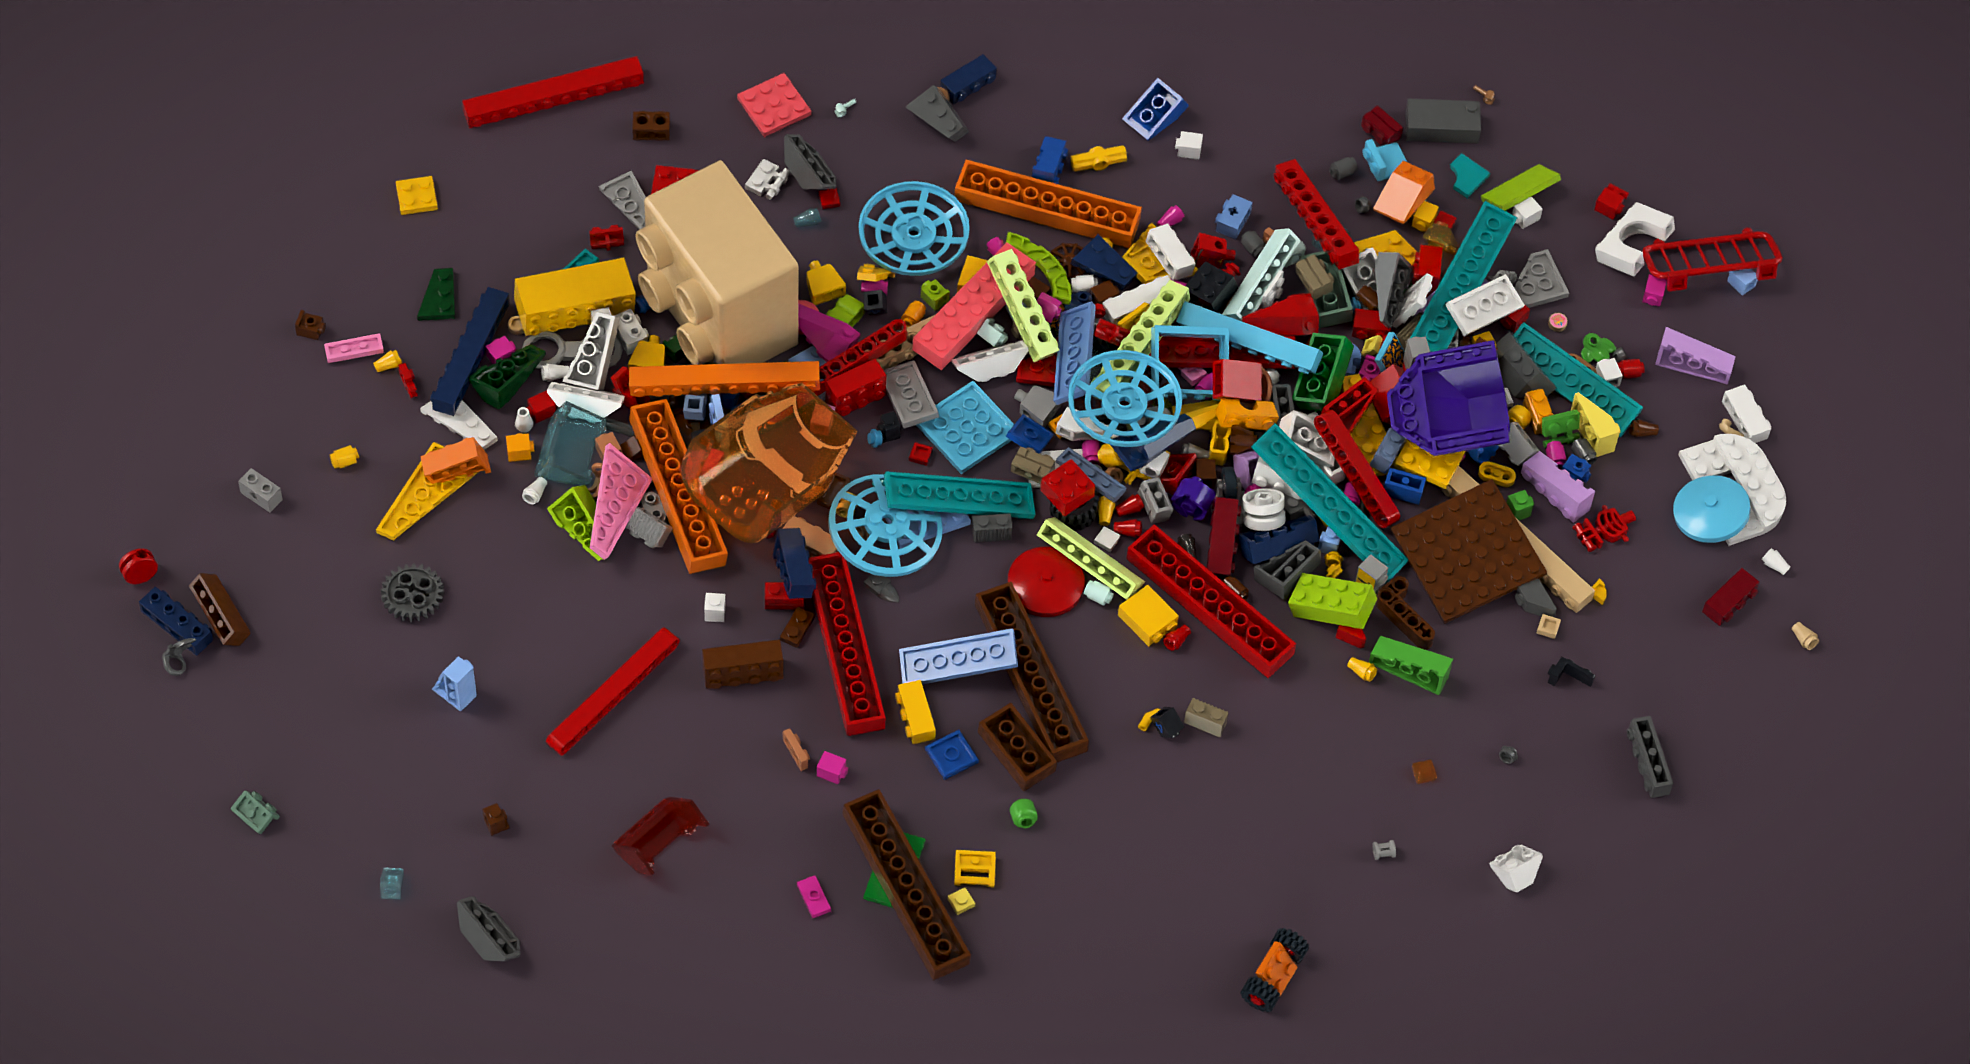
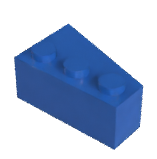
M1047 136L1044 137L1040 154L1036 158L1037 164L1032 168L1033 178L1059 184L1060 178L1058 174H1062L1064 167L1062 161L1068 155L1066 141Z

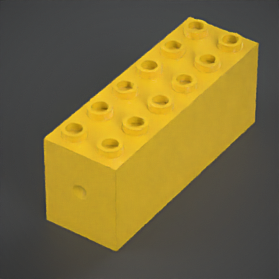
M624 258L515 279L514 301L525 336L538 335L546 331L555 332L559 329L574 328L585 324L590 325L591 310L609 307L613 316L628 309H632L633 313L635 312L636 292Z

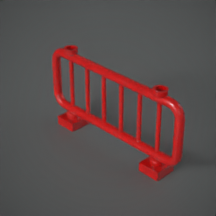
M1749 227L1743 229L1741 234L1667 243L1656 239L1653 244L1647 245L1642 249L1643 258L1650 273L1658 279H1667L1668 291L1686 290L1688 276L1757 268L1756 277L1758 281L1775 279L1777 265L1783 259L1775 240L1769 233L1762 231L1753 232ZM1753 239L1766 240L1775 258L1764 260ZM1749 240L1759 260L1746 262L1735 241ZM1732 242L1742 263L1728 264L1718 244ZM1714 244L1724 265L1710 266L1700 246ZM1696 246L1706 267L1692 268L1682 248ZM1679 249L1688 269L1674 271L1664 250ZM1661 251L1670 271H1658L1649 252Z

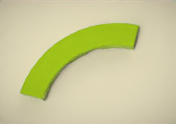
M1008 232L1006 242L1036 262V265L1042 270L1050 283L1052 297L1063 304L1070 305L1071 285L1066 277V271L1059 261L1041 245L1037 246L1026 237Z

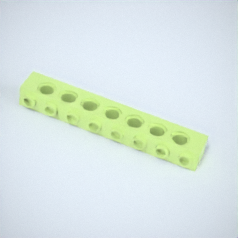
M1169 280L1161 288L1156 299L1154 298L1151 301L1147 311L1142 313L1138 323L1133 325L1129 335L1122 340L1117 350L1137 351L1149 355L1151 353V328L1155 325H1172L1178 317L1184 301H1190L1189 288ZM1126 359L1109 361L1113 371L1131 370L1136 372L1140 364L1138 361ZM1103 367L1101 368V371L1097 377L1105 373ZM1117 376L1116 380L1118 383H1128L1132 377ZM1107 379L1095 389L1104 393L1111 385Z

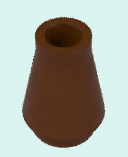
M1640 419L1633 420L1629 427V433L1634 435V437L1657 436L1659 431L1658 424H1652Z

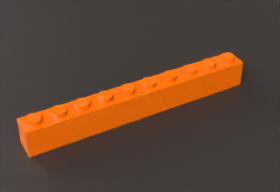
M819 361L629 367L630 395L636 397L652 395L657 397L663 395L681 396L685 394L715 395L720 393L755 394L758 392L776 393L782 391L791 393L796 391L813 392L820 390Z

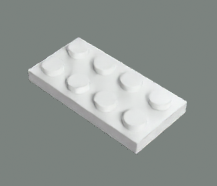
M1506 274L1445 304L1464 336L1525 306Z

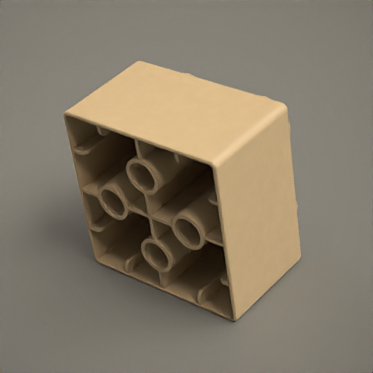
M722 160L645 198V227L636 232V241L647 263V270L639 273L638 283L645 300L655 312L661 313L669 309L680 324L676 331L677 338L691 364L763 363L798 345V263Z

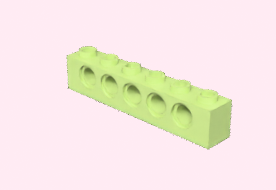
M1010 249L991 257L986 262L1022 339L1028 346L1033 362L1035 363L1054 355L1059 351L1058 342L1050 331V325L1042 314V308L1034 297V291L1026 280V274L1019 265L1017 255ZM1006 268L1011 271V274L1006 271ZM1014 285L1019 288V291L1014 288ZM1022 302L1026 304L1027 308L1022 305ZM1030 319L1034 321L1035 325L1030 322ZM1038 336L1042 338L1043 342L1038 339Z

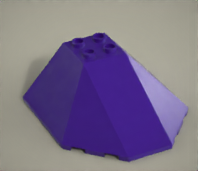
M1494 340L1419 354L1409 369L1407 368L1398 379L1399 382L1395 387L1391 388L1387 393L1392 430L1433 456L1510 443V421Z

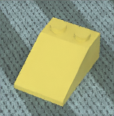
M1579 392L1575 393L1570 411L1577 409L1580 413V429L1578 430L1581 436L1591 444L1597 453L1596 457L1614 452L1620 434L1618 423H1615L1612 416Z

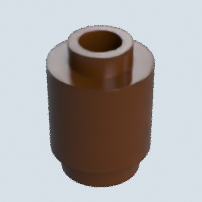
M1364 284L1355 296L1359 298L1358 301L1366 308L1377 311V292L1372 287Z
M1228 576L1223 580L1227 586L1245 601L1247 600L1249 590L1237 578Z

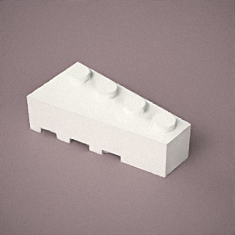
M600 312L596 313L586 333V337L583 343H581L579 351L562 382L595 390H604L620 317Z

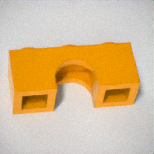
M1221 398L1215 411L1220 426L1231 428L1234 425L1244 429L1267 431L1279 419L1274 403L1269 401H1256L1252 410H1249L1240 404L1239 399Z

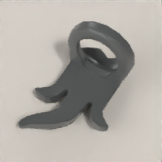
M195 638L183 639L174 645H168V649L162 654L164 668L169 674L179 676L185 672L186 663L181 653L185 649L192 647L191 643L196 641ZM169 658H177L182 664L181 670L172 669L169 665Z

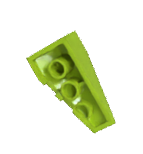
M585 485L572 487L547 509L560 528H564L570 533V537L578 540L587 552L598 561H601L603 559L590 549L596 502Z

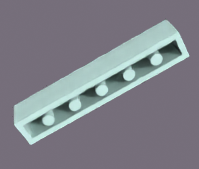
M1289 228L1277 229L1273 232L1222 315L1242 321L1243 316L1257 311L1262 303L1263 294L1279 270L1284 268L1301 241Z

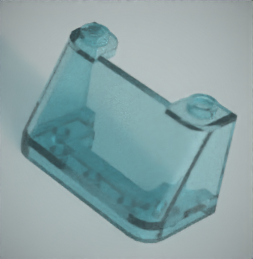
M565 401L553 413L549 421L534 476L576 486L589 485L593 474H591V469L588 467L595 446V438L606 432L607 427H605L607 419Z

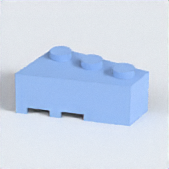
M458 656L441 673L438 681L432 688L434 692L460 712L477 696L473 665L468 660H463Z

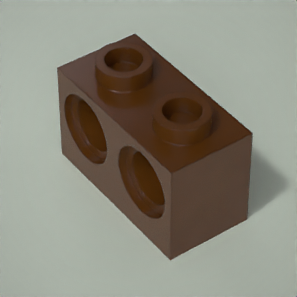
M633 111V140H670V112Z

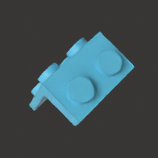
M1373 139L1365 141L1363 156L1367 160L1377 182L1390 178L1400 163L1406 161L1398 143L1394 142L1376 147Z

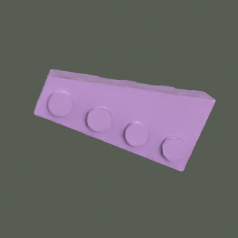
M1666 327L1655 365L1728 384L1736 356Z
M1539 451L1523 463L1521 470L1523 478L1526 481H1530L1536 490L1549 500L1551 505L1556 506L1562 512L1565 518L1570 519L1574 523L1590 511L1595 490L1583 487L1584 483L1581 480L1577 479L1575 481L1570 477V472L1565 469H1558L1557 463Z

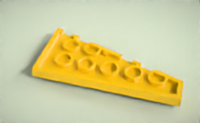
M433 442L426 454L430 451L444 448V446ZM420 461L376 528L377 534L394 541L474 476L467 477V474L455 476V480L431 484L424 476L422 462Z

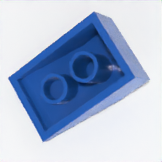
M1157 78L1122 119L1149 141L1177 120L1189 104Z

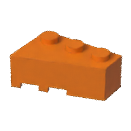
M474 437L465 438L458 443L446 445L444 448L430 451L420 456L424 476L431 484L455 480V476L467 474V477L474 476L473 473L485 471V474L491 473L488 455Z

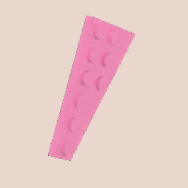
M610 443L605 446L590 549L604 560L609 557L652 481L651 476Z

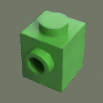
M1526 490L1508 496L1506 503L1518 520L1531 516L1534 501L1531 496H1528Z

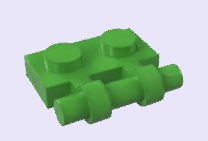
M1577 409L1542 418V434L1544 437L1549 436L1548 440L1543 441L1544 448L1552 441H1560L1561 444H1571L1580 438L1579 432L1573 433V430L1580 429V413ZM1564 433V436L1557 437V434Z

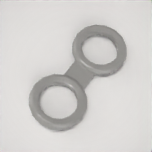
M546 331L538 335H530L524 341L522 348L530 344L533 345L534 342L542 339L552 340L558 345V352L553 358L540 361L536 368L541 369L542 365H546V363L558 365L562 360L573 361L584 339L582 341H564L555 332ZM617 337L615 338V351L611 356L609 368L621 359L623 352L622 343Z

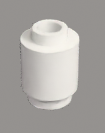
M1093 275L1076 276V278H1071L1072 293L1079 291L1090 293V288L1098 285L1097 278H1094Z

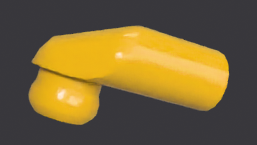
M1157 708L1145 713L1138 728L1142 731H1147L1152 722L1150 717L1160 709Z

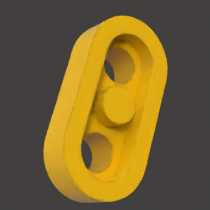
M1489 461L1483 462L1479 466L1478 475L1484 481L1493 479L1496 485L1502 487H1510L1515 482L1516 473L1509 467Z

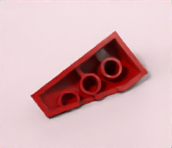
M1311 293L1292 294L1287 299L1272 303L1273 305L1267 308H1261L1242 317V322L1278 335H1310L1312 333H1319V314Z

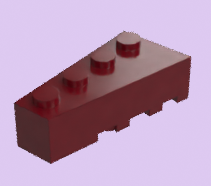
M1216 497L1212 503L1214 511L1212 512L1210 523L1212 530L1209 535L1210 549H1208L1206 568L1217 577L1226 578L1231 573H1234L1235 562L1232 561V557L1237 552V543H1234L1235 535L1238 536L1239 524H1236L1237 516L1240 517L1241 505H1238V499Z

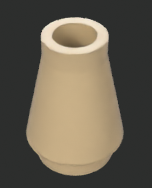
M1801 622L1793 625L1792 631L1803 648L1811 650L1819 643L1816 633L1805 627Z

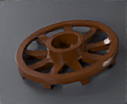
M1061 243V245L1051 250L1052 255L1062 258L1058 259V261L1062 263L1063 268L1068 269L1067 279L1076 278V276L1086 273V271L1070 265L1072 259L1076 256L1074 255L1076 249L1080 251L1083 249L1077 243ZM1066 247L1073 248L1071 253H1068ZM1060 249H1063L1065 255H1063V254H1061V253H1059V252H1057V251L1060 250ZM1075 268L1079 274L1071 276V269Z

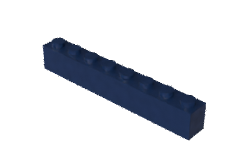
M488 287L486 292L481 294L479 306L474 308L473 318L467 322L466 332L460 336L459 346L453 350L452 360L446 364L445 374L439 378L438 388L431 394L430 401L434 411L451 416L455 415L470 385L469 377L477 371L486 353V346L491 343L509 307V293Z

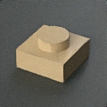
M1542 614L1537 634L1555 639L1561 619Z

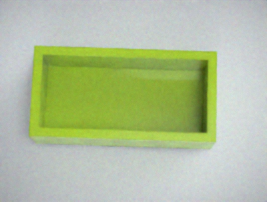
M1302 573L1288 601V605L1293 617L1364 629L1377 601V596L1373 586L1370 584Z

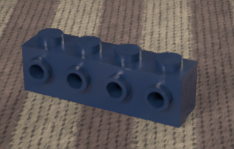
M154 587L139 601L141 612L177 641L195 638L196 641L191 643L192 647L187 649L196 656L213 641L212 629L207 624L200 623L192 612L188 613L185 611L181 603L170 599L166 591H160L157 587Z

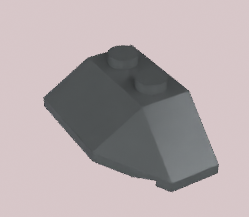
M786 134L784 137L785 164L798 181V184L803 189H834L836 187V177L820 154L808 142L802 140L803 137L800 134Z
M1511 332L1507 333L1496 343L1503 384L1514 397L1524 398L1525 393L1538 389H1543L1547 397L1557 389Z
M474 896L458 900L457 908L460 931L483 960L507 961L519 957L520 940L495 910L479 902Z

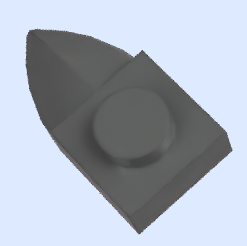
M871 574L864 581V586L877 597L888 602H899L898 593L891 585V580L887 577Z

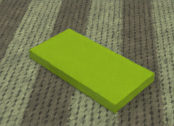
M1538 164L1481 195L1482 202L1487 201L1506 211L1561 180V176L1559 173Z

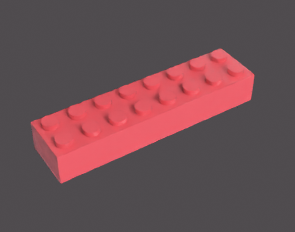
M1006 242L995 255L1012 249L1019 259V265L1025 272L1028 282L1035 275L1036 262ZM987 263L913 337L912 350L941 371L977 335L985 320L993 318L1006 305ZM1006 268V271L1011 274V271ZM1014 285V288L1019 291V288Z

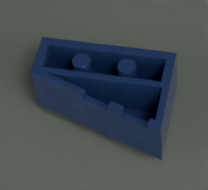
M1099 234L1072 259L1070 264L1102 279L1104 282L1110 280L1113 285H1116L1122 291L1137 276V272Z

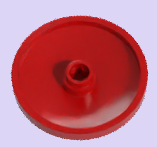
M1036 547L1025 551L1014 560L1009 569L1008 582H1012L1027 613L1039 617H1055L1070 611L1078 604L1084 592L1085 577L1082 567L1054 547Z

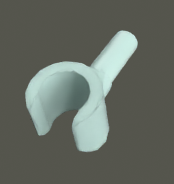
M853 99L846 104L838 103L835 110L837 117L845 116L847 113L846 109L855 104L856 100Z

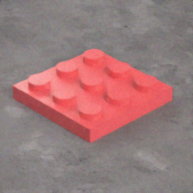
M785 73L737 94L738 101L764 137L811 116L810 108Z

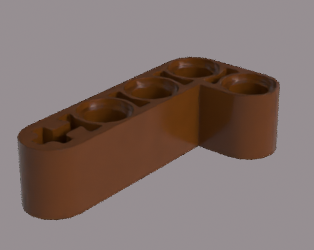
M1397 576L1379 589L1376 607L1418 648L1428 650L1433 645L1435 630L1403 600L1406 597L1409 582L1405 577Z

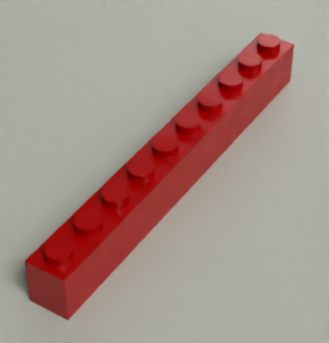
M635 56L462 100L463 112L469 128L479 127L491 122L514 118L542 109H550L554 106L568 104L577 100H585L589 97L620 91L624 88L636 87L644 84V73L638 57Z

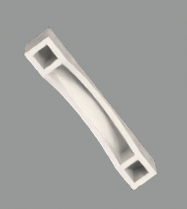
M1066 407L1057 423L1056 434L1071 441L1097 440L1083 431L1074 420L1070 408ZM1089 417L1079 418L1095 433L1101 436L1105 433ZM1113 434L1110 439L1118 436ZM1166 451L1146 466L1139 468V471L1148 477L1160 478L1168 464L1170 454L1166 453Z

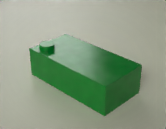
M1312 333L1309 346L1321 350L1323 356L1316 374L1311 372L1308 375L1302 372L1299 374L1292 399L1300 410L1322 412L1323 407L1339 396L1354 349V345L1346 336Z

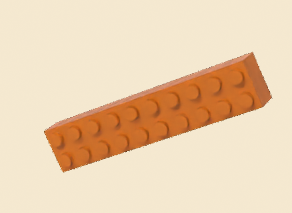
M967 159L955 187V197L961 203L1093 239L1099 234L1102 238H1109L1113 244L1126 248L1131 247L1141 219L1142 207Z
M662 399L631 406L630 424L642 449L643 457L669 524L673 527V534L689 574L726 566L727 549L668 400Z

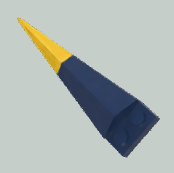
M1218 404L1179 415L1174 427L1157 441L1137 447L1113 445L1111 447L1130 471L1139 469L1217 416L1215 411ZM1159 421L1144 434L1147 438L1155 436L1163 431L1170 422ZM1136 435L1113 438V440L1139 441Z

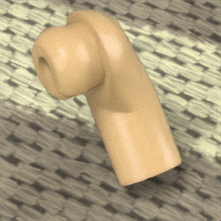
M1723 419L1722 423L1719 424V428L1723 433L1744 437V434L1730 427L1732 425L1730 420Z

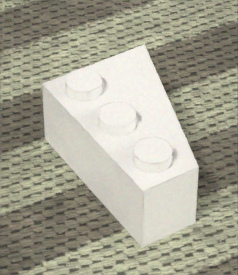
M1259 456L1251 483L1259 487L1275 489L1285 495L1302 500Z

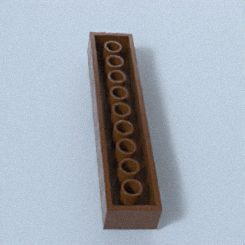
M1012 582L977 593L975 596V607L987 632L1012 628L1014 630L1018 667L1006 669L1039 739L1057 762L1088 752L1089 740Z
M880 789L845 803L842 815L932 980L934 981L969 965L971 957L969 950Z

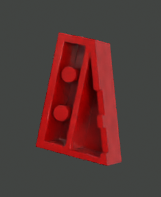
M1364 377L1323 407L1321 414L1328 410L1335 411L1351 435L1373 402L1377 389Z

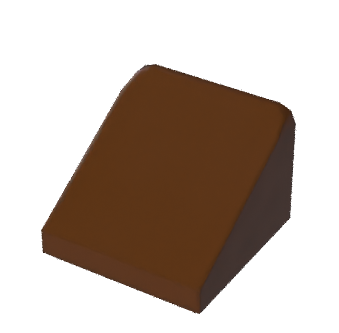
M635 436L620 445L622 453L631 461L642 457V449Z

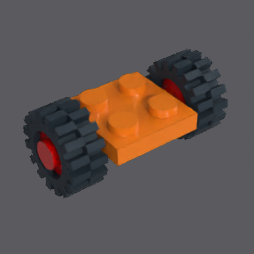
M1279 928L1270 942L1271 948L1256 971L1259 979L1257 977L1248 978L1240 992L1241 997L1244 998L1246 1003L1249 1002L1251 1007L1254 1006L1255 1009H1260L1262 1012H1271L1298 968L1295 963L1301 962L1309 950V944H1307V940H1303L1304 937L1302 935H1297L1298 933L1292 932L1291 929Z

